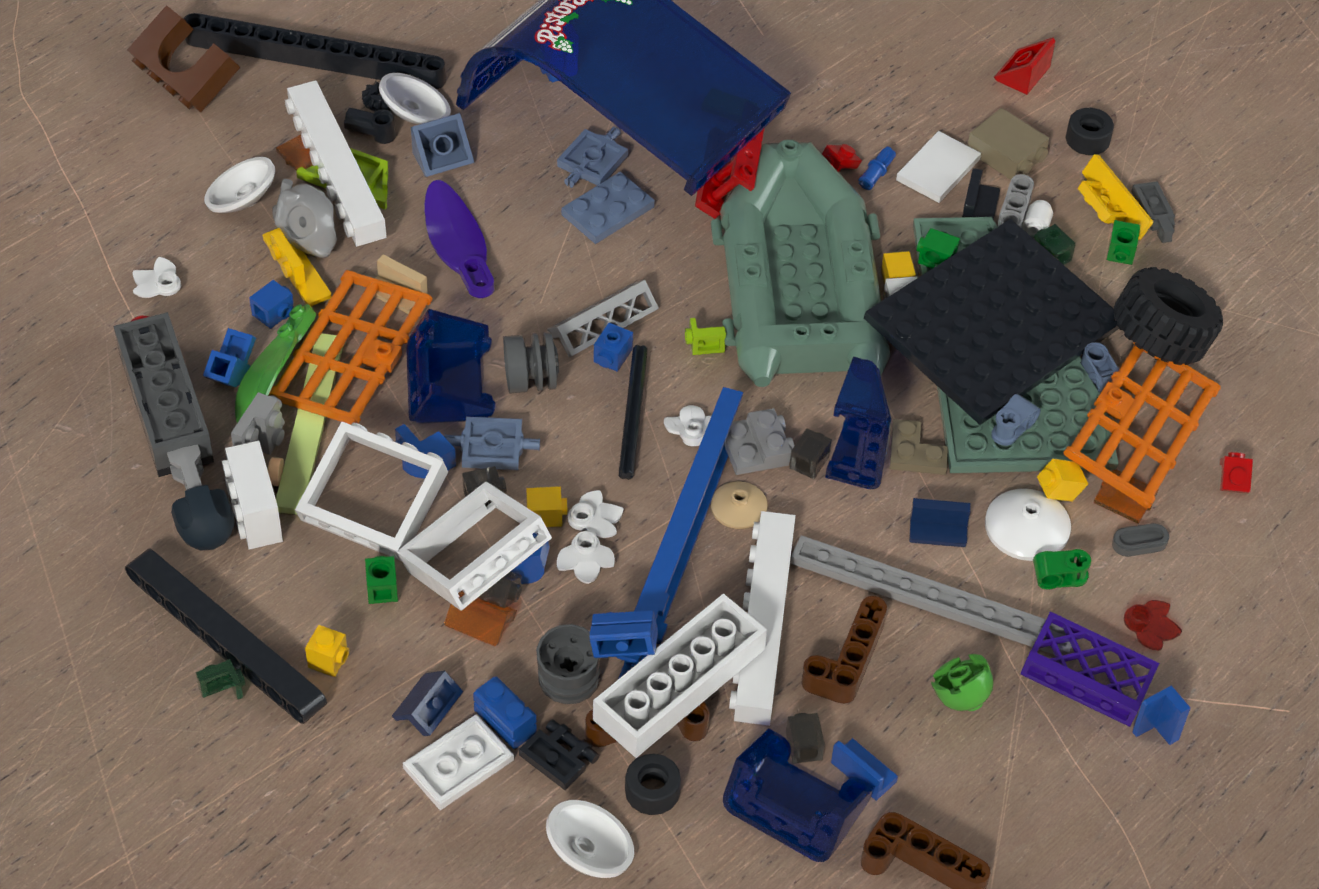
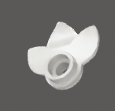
M157 258L154 270H133V278L138 285L134 288L133 293L139 297L170 296L177 293L181 288L180 278L176 275V266L165 258Z
M688 405L681 409L680 416L665 417L664 426L668 432L680 435L686 445L699 446L711 416H705L704 411L698 406Z
M591 491L584 494L580 498L579 503L569 510L568 523L576 530L592 532L598 538H609L617 534L614 524L620 520L624 509L617 505L602 503L601 491Z
M583 531L574 537L570 546L561 549L557 558V569L559 571L574 569V574L578 580L589 584L597 579L600 567H614L615 558L610 548L600 545V541L594 533Z

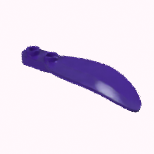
M432 181L427 188L424 203L429 240L440 259L448 267L460 274L471 296L476 298L488 297L494 292L495 287L494 278L486 264L487 248L482 231L460 196L444 181Z

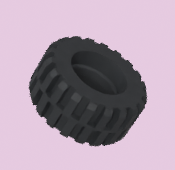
M1150 267L1134 273L1114 305L1115 321H1117L1119 329L1124 331V336L1128 340H1132L1139 349L1147 351V354L1159 357L1161 361L1167 363L1171 361L1176 365H1189L1203 359L1223 326L1222 311L1219 306H1216V301L1207 294L1206 290L1195 285L1194 281L1182 277L1181 274L1172 273L1164 268L1159 270L1157 267Z

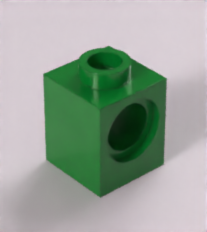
M1114 220L1106 260L1129 265L1133 264L1140 231L1139 224Z
M930 228L926 237H921L916 249L917 252H920L918 264L930 268L941 264L958 253L960 238Z
M394 556L365 558L368 603L398 602Z

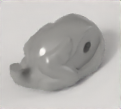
M283 179L277 204L272 208L275 225L282 230L287 240L296 249L316 257H328L337 241L331 201L325 196L323 191L311 185L301 183L292 187L293 181Z

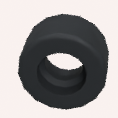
M1090 107L1076 110L1069 119L1065 136L1067 144L1080 154L1098 155L1109 148L1114 123L1112 118L1100 109Z
M653 753L634 759L628 766L625 775L626 799L632 808L643 814L658 815L671 810L678 802L681 790L680 770L674 761L664 755ZM648 779H656L663 782L665 786L660 789L651 790L642 786L641 783Z

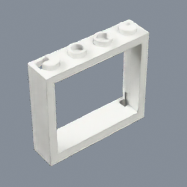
M341 422L295 511L301 521L385 555L394 556L395 559L401 561L397 554L398 550L416 536L448 471L443 459L437 454L431 452L424 454L419 452L413 445L403 442L402 445L393 442L389 436L380 432L377 434L370 433L364 426L358 423L350 425ZM349 440L429 470L395 538L315 506Z
M484 482L400 548L397 554L408 573L462 611L552 537L541 516L488 482ZM487 501H492L489 505L485 506ZM495 508L520 523L450 580L427 564L430 559ZM535 533L538 536L534 538L532 534ZM463 590L464 595L459 598L458 593Z

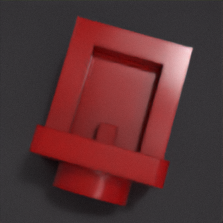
M847 144L827 145L822 153L838 172L841 168L857 169L862 162L855 154V150Z
M1229 452L1228 456L1220 459V465H1222L1220 491L1248 494L1251 492L1253 459L1245 458L1244 453Z

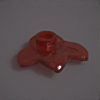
M1151 600L1144 605L1136 604L1127 609L1124 614L1123 620L1126 627L1136 633L1137 640L1143 646L1152 650H1162L1163 641L1173 640L1182 633V629L1167 617L1170 604L1164 601Z

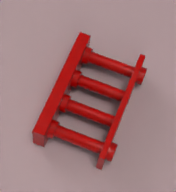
M746 102L744 104L741 122L730 132L724 134L714 128L708 134L695 207L714 219L720 216V210L727 193L739 184L749 191H752L755 186L767 115L750 103Z

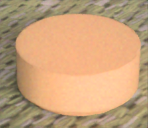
M272 457L269 461L267 470L272 486H279L284 468L283 458Z

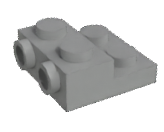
M258 392L231 432L233 446L259 441L262 452L270 455L276 445L279 446L284 438L282 427L285 421L280 412L282 402L275 396H267Z
M774 408L750 412L746 420L732 423L724 446L736 475L789 466L791 455L795 451L794 442L791 437L786 438L784 433L786 429L784 417L782 415L777 416Z

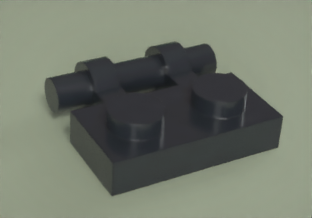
M552 719L546 726V729L551 734L548 736L539 729L519 748V756L563 790H566L586 771V764L580 759L585 758L591 764H594L600 754L592 749V744L587 740H580L572 734V729L567 725H560ZM565 743L570 748H572V750L569 752L560 744Z

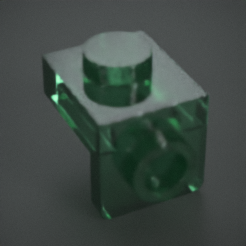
M230 659L216 665L206 666L202 670L195 672L198 687L203 698L231 687L237 700L243 698L242 687L246 686L245 679L240 669H234Z

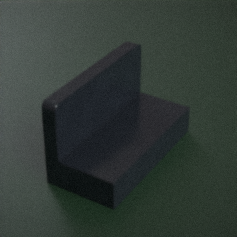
M973 168L962 217H992L994 220L1000 188L981 185L983 170Z

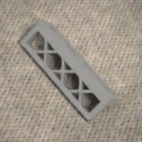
M641 280L622 288L547 330L551 332L552 339L560 338L568 357L593 345L601 335V333L596 334L590 331L592 320L599 319L605 321L603 330L608 323L624 328L659 308L646 281ZM643 293L649 307L644 310L634 308L636 296ZM616 307L626 309L624 321L622 322L612 320L614 308ZM573 330L583 333L580 345L574 348L567 336Z

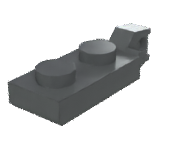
M1158 181L1133 185L1131 192L1134 198L1153 220L1150 229L1152 231L1157 230V236L1162 243L1172 242V235L1175 231V215Z

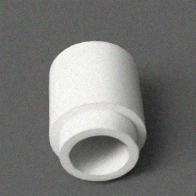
M1036 200L1029 205L1022 228L1031 237L1040 238L1047 234L1053 217L1051 205L1044 200Z

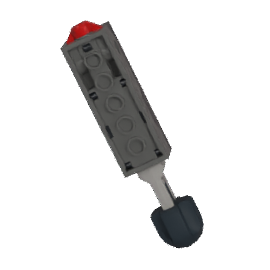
M168 312L151 317L140 315L133 318L130 322L113 326L124 371L158 477L172 474L174 480L185 486V497L176 500L172 504L171 510L178 533L190 547L200 551L214 550L225 544L230 537L234 527V514L225 491L221 489L209 490L208 485H202L200 480L204 471L203 465L214 463L209 432Z

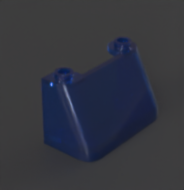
M432 309L426 311L412 332L407 344L408 413L410 421L420 424L466 422V417L488 418L493 415L496 404L492 395L489 393L482 394L480 362L484 353L490 350L492 339L489 337L488 325Z
M853 356L834 407L833 416L839 417L841 414L845 417L831 461L829 460L826 468L825 478L865 489H877L884 476L892 418L879 368L870 360Z
M768 728L736 758L723 794L724 807L735 817L816 862H825L834 854L870 801L875 786L855 777L846 780L840 790L832 787L789 763L791 755L790 743L785 737Z

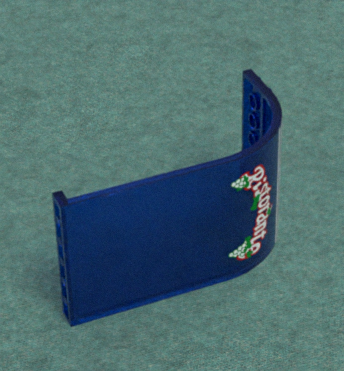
M538 0V2L533 4L532 7L527 9L526 12L520 15V17L469 59L460 76L462 79L457 89L456 105L462 110L466 109L522 60L528 61L558 79L687 180L684 191L693 196L785 109L791 92L671 0Z

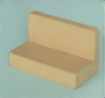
M384 254L377 260L378 276L375 279L428 294L426 276ZM377 291L374 297L384 302H387L391 296ZM402 298L396 308L409 314L416 302Z

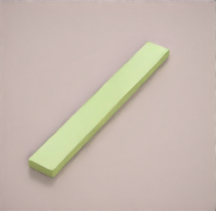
M321 333L313 347L312 353L324 357L337 335ZM343 347L335 358L336 361H340ZM309 363L304 387L318 365ZM330 369L327 371L310 401L325 404L333 391L337 375L336 371ZM302 409L297 411L276 496L279 513L298 515L295 509L313 476L326 421L324 416Z

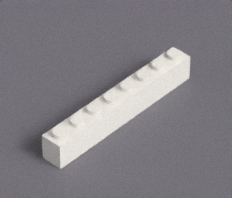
M317 81L287 88L288 99L285 100L287 112L289 115H294V126L297 132H302V142L305 149H310L309 154L313 166L318 165L320 181L322 184H327L326 190L329 200L336 203V214L339 220H344L343 225L347 237H352L356 247L386 238L385 219Z
M761 511L760 522H754L752 539H757V546L751 545L749 562L754 563V569L748 568L746 586H751V592L744 593L743 610H748V614L767 629L765 650L733 676V683L738 684L737 691H731L729 709H735L734 721L770 726L796 515Z

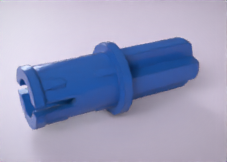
M887 146L882 149L878 156L868 163V169L858 179L859 185L863 189L871 190L877 180L887 173L886 168L896 157V152L891 147Z

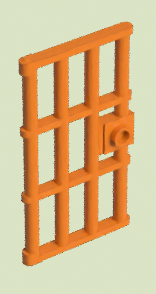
M346 270L340 278L341 283L326 307L319 311V318L300 348L293 352V359L277 384L272 386L268 396L277 397L282 404L351 425L352 423H360L362 412L377 387L385 381L384 376L386 372L391 373L402 355L403 344L408 342L411 330L426 305H430L433 298L423 292ZM352 284L367 287L349 316L335 312ZM377 291L391 295L374 324L360 320ZM402 298L416 302L399 331L385 327ZM328 322L342 325L324 357L310 353ZM353 329L367 333L349 364L335 360ZM379 336L393 341L391 343H387L381 340H377V338ZM303 362L318 365L299 397L284 393ZM361 364H366V366L376 369L373 372L360 368ZM329 369L343 373L324 405L310 401ZM354 377L368 381L350 412L335 408Z
M1134 343L1132 350L1118 372L1112 374L1111 383L1107 382L1093 404L1096 407L1088 412V419L1072 445L1064 450V455L1135 500L1141 506L1150 508L1155 501L1154 495L1169 470L1175 467L1177 456L1192 431L1197 430L1200 417L1212 397L1217 396L1221 387L1218 383L1188 365H1176L1171 361L1167 363L1161 361V358L1156 356L1154 358L1157 359V362L1142 386L1129 379L1128 375L1143 351L1148 352L1144 349H1139ZM1166 366L1181 375L1164 401L1151 393ZM1192 381L1203 388L1204 391L1188 416L1174 406L1188 383ZM1123 387L1124 389H1126V390H1128L1129 392H1131L1132 394H1134L1135 397L1132 398L1131 395H1129L1128 393H1126L1125 391H1123V390L1120 389V388ZM1144 402H1147L1159 411L1141 439L1130 432L1128 428ZM1104 413H1107L1116 420H1120L1119 423H1116L1115 421L1111 420L1110 418L1105 416ZM1169 416L1183 426L1165 454L1152 446V443ZM1099 424L1112 434L1094 461L1081 453V450ZM1124 440L1136 449L1120 476H1117L1106 469L1105 466L1120 441ZM1147 455L1160 464L1142 492L1131 485L1129 481L1144 456Z

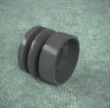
M543 332V345H539L537 333H532L531 346H525L522 335L503 336L505 372L509 394L527 392L529 379H534L538 391L543 390V378L547 379L549 390L556 389L559 362L557 348L553 342L551 332Z
M573 624L559 625L548 630L538 643L536 651L539 685L544 694L555 702L562 704L580 703L590 698L600 683V658H594L589 637L590 632L584 627Z

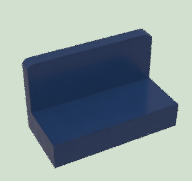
M913 498L910 513L909 541L919 544L966 547L970 503Z
M445 670L425 673L393 713L392 717L395 721L409 720L423 736H430L464 691Z

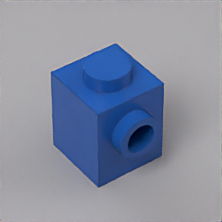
M272 280L249 297L252 316L270 329L282 320L287 319L290 316V311L294 308L293 294L286 286H281L275 280Z
M608 323L594 343V362L604 368L618 372L633 350V332Z

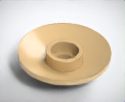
M730 482L720 486L714 492L711 500V511L721 524L734 529H746L753 527L754 522H760L761 511L767 512V499L759 488L750 483Z

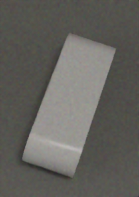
M1019 174L1011 179L997 227L1012 219L1022 228L1034 187V181L1030 176Z

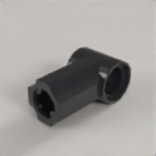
M355 108L347 110L344 120L345 129L373 135L374 140L380 144L390 143L396 138L394 117L390 111L378 110L371 113Z

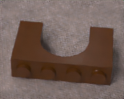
M166 5L127 51L134 57L131 61L142 71L147 68L149 70L147 75L155 82L159 83L162 80L165 83L162 87L173 97L176 94L180 95L178 100L190 110L193 106L201 113L241 67L213 43L191 68L181 72H171V57L177 47L192 32L193 28Z

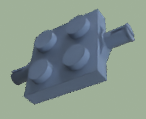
M612 127L606 135H600L585 129L557 159V167L571 173L564 180V183L572 188L579 179L587 180L597 186L606 181L628 157V149L614 141L621 134L620 130Z
M466 417L465 428L461 435H444L452 446L461 447L462 468L519 470V459L523 449L540 451V438H524L522 419Z

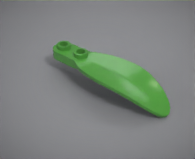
M299 304L290 311L289 319L277 331L278 336L257 357L244 375L235 401L237 423L258 392L269 395L278 374L295 345L302 339L317 314L309 304Z

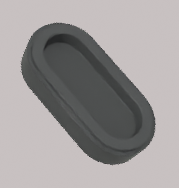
M1156 523L1121 528L1113 536L1112 547L1116 553L1125 557L1160 552L1168 544L1169 532L1165 527Z

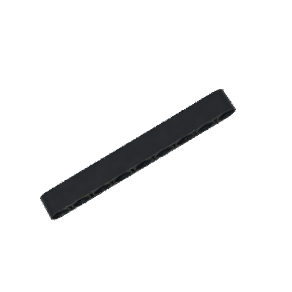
M148 548L125 566L127 575L139 588L296 721L304 724L327 705L325 696L314 684L155 551Z

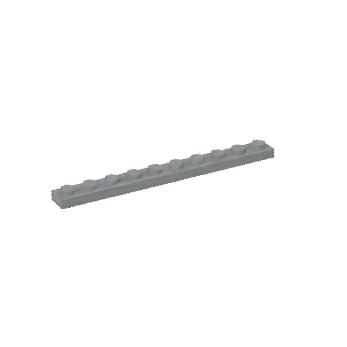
M802 535L791 555L790 564L1030 647L1034 646L1046 621L1044 618ZM1051 623L1049 628L1054 638L1066 635L1063 628ZM1070 642L1057 644L1062 656L1070 654L1072 649ZM1051 646L1039 649L1054 655Z

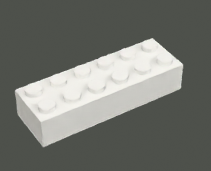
M722 594L657 647L655 655L646 656L593 700V720L637 758L765 650L767 629L725 594Z

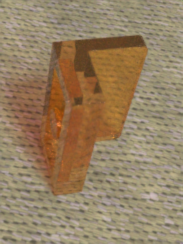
M463 590L458 593L459 598L464 595ZM480 595L462 611L450 604L444 625L496 646L500 642L505 624L514 621L517 610Z

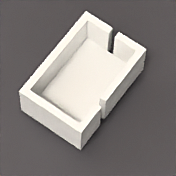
M255 441L225 448L227 460H223L222 465L226 477L225 483L228 495L231 496L233 514L237 519L240 540L246 538L248 549L283 542L278 506L260 442Z

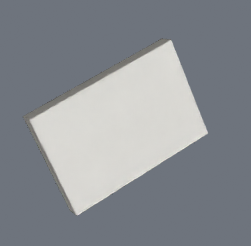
M938 131L897 173L896 180L940 203L980 160L981 153Z
M476 714L403 762V769L436 807L442 810L514 761V754Z

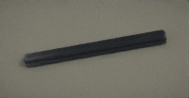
M635 345L633 347L618 476L621 479L630 480L634 477L648 348L645 345Z

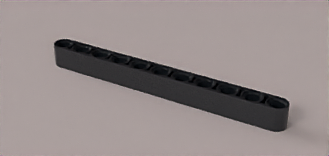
M191 13L183 18L193 28L192 32L185 38L186 43L193 47L209 49L214 43L226 53L381 80L389 73H403L419 78L435 89L442 88L446 82L445 62L441 57L199 13Z

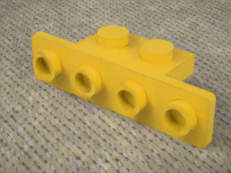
M1094 154L1082 171L1087 181H1082L1077 189L1084 196L1085 202L1091 205L1097 212V216L1102 222L1110 224L1117 220L1139 224L1138 240H1141L1153 224V220L1101 156Z
M280 228L262 235L273 259L278 261L286 278L290 279L305 304L313 306L331 299L330 290L305 253L290 244Z

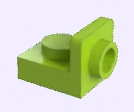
M690 318L689 328H685L686 345L691 344L692 355L725 353V327L697 329L696 319Z

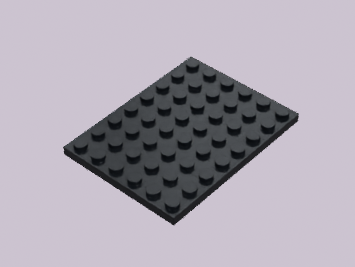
M1009 219L867 310L864 315V319L979 425L996 415L1015 394L1025 395L1083 354L1087 344L1093 342L1100 343L1119 329L1114 318V308L1012 219Z

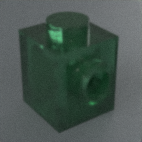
M1056 224L1046 229H1041L1035 234L1034 239L1063 265L1072 261L1076 243Z

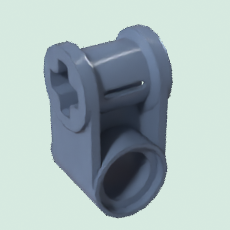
M1097 342L1087 344L1081 358V364L1098 392H1102L1107 382L1111 383L1112 374L1118 372L1120 368L1116 365L1108 349L1103 344Z
M1015 394L996 414L995 421L997 425L992 430V439L997 444L1004 446L1013 444L1027 429L1033 426L1040 415L1041 409L1019 394Z

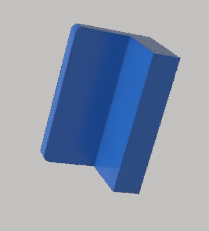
M1171 685L1142 702L1132 733L1138 737L1155 727L1165 741L1171 745L1180 739L1190 706Z
M853 738L845 745L840 741L834 744L831 763L874 800L877 801L897 783L898 776Z

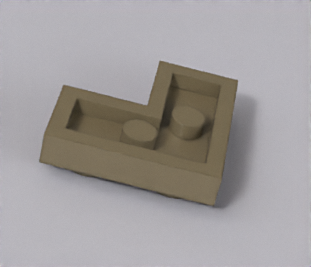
M893 419L890 469L946 475L947 446L920 443V421Z

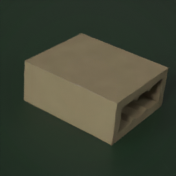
M1000 108L970 132L968 146L981 153V161L1011 180L1015 175H1027L1035 164L1045 160L1048 155L1049 138L1005 109Z

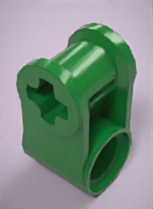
M1081 549L1038 553L1033 558L1038 586L1046 590L1083 586L1089 578L1087 570L1091 566L1090 555Z

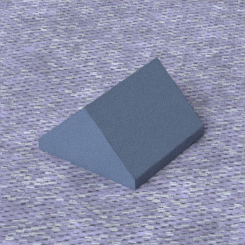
M460 113L411 127L412 153L425 177L474 163Z

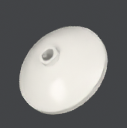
M389 73L379 83V91L384 102L397 116L407 122L420 125L447 117L451 113L449 103L445 97L433 86L419 78L403 73Z
M254 157L229 168L208 188L204 198L206 206L212 212L230 213L255 205L266 193L274 179V164L269 158Z
M1014 489L999 495L991 502L986 512L985 529L991 542L1003 553L1020 560L1033 561L1034 556L1040 552L1061 551L1065 547L1071 532V522L1062 504L1056 499H1048L1044 492L1033 489Z
M568 800L556 805L547 818L546 832L554 851L566 864L578 872L592 877L611 878L624 873L632 863L634 845L628 831L615 816L602 807L586 801Z

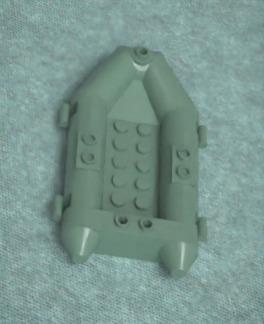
M783 140L780 143H765L761 146L754 189L749 191L740 184L736 186L721 207V221L719 219L711 221L713 244L724 245L733 315V320L727 318L722 321L726 332L725 345L736 346L739 367L758 387L768 386L775 374L856 371L866 382H877L890 358L888 341L864 319L865 312L881 302L871 240L880 238L877 215L869 214L867 216L863 198L811 142ZM734 328L738 331L736 337L734 335Z

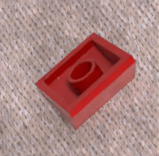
M1052 37L1017 49L994 76L995 80L1028 95L1051 66L1056 42Z

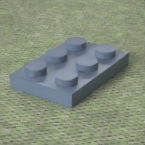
M619 172L562 207L561 215L593 243L597 244L654 208L655 200L622 172Z

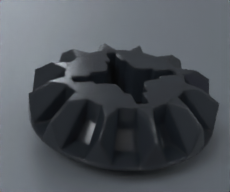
M375 80L374 85H366V90L362 91V102L365 107L375 112L378 110L391 111L381 95H378L380 93L379 83Z

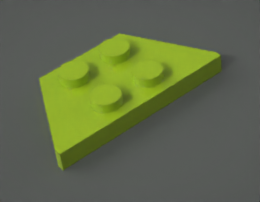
M350 148L378 207L386 210L388 200V161ZM318 165L307 169L303 167L297 169L298 179L323 188L327 186L326 183L322 184L320 181Z

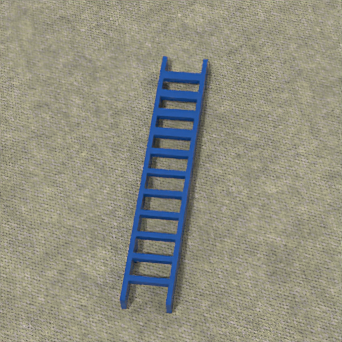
M726 387L722 388L634 610L654 611L658 628L656 644L661 645L668 628V624L665 623L707 515L712 497L729 458L724 443L743 397V392ZM648 655L617 657V659L624 660V665L618 679Z

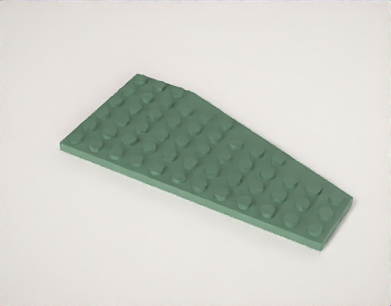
M992 217L914 218L913 231L916 249L920 238L926 237L930 228L960 238L959 252L997 228V225ZM919 264L920 276L933 268ZM1080 356L1022 396L1039 407L1041 412L1033 426L1027 429L1013 444L1007 446L997 444L991 437L992 430L997 425L995 421L996 415L979 425L937 386L950 473L1042 471L1052 459L1072 461L1064 455V450L1072 445L1088 419V412L1096 407L1093 404L1101 393L1098 392L1083 368ZM1098 424L1082 448L1081 453L1095 461L1112 433ZM1116 449L1105 466L1108 470H1117L1118 458Z

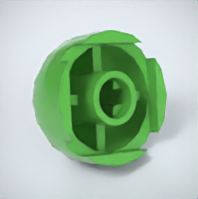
M969 654L970 660L962 662L957 657L942 665L934 673L935 682H931V685L937 697L945 706L957 711H975L981 708L993 691V675L987 660L982 655Z

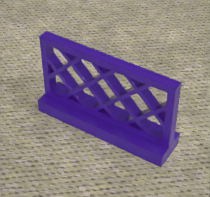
M1050 611L1020 674L1130 727L1160 663ZM1051 623L1063 628L1066 635L1054 638L1049 628ZM1084 638L1091 642L1093 648L1081 651L1076 640ZM1070 642L1075 653L1062 656L1057 644ZM1051 646L1055 658L1049 659L1037 652L1040 648ZM1112 651L1118 654L1121 661L1109 664L1104 653ZM1097 654L1102 666L1090 669L1084 657ZM1078 659L1083 671L1076 672L1068 668L1066 662ZM1139 664L1150 670L1147 675L1136 677L1131 666ZM1124 668L1129 679L1117 682L1112 670ZM1105 672L1110 684L1103 685L1095 681L1093 675ZM1133 685L1138 695L1137 699L1135 700L1124 695L1121 688Z

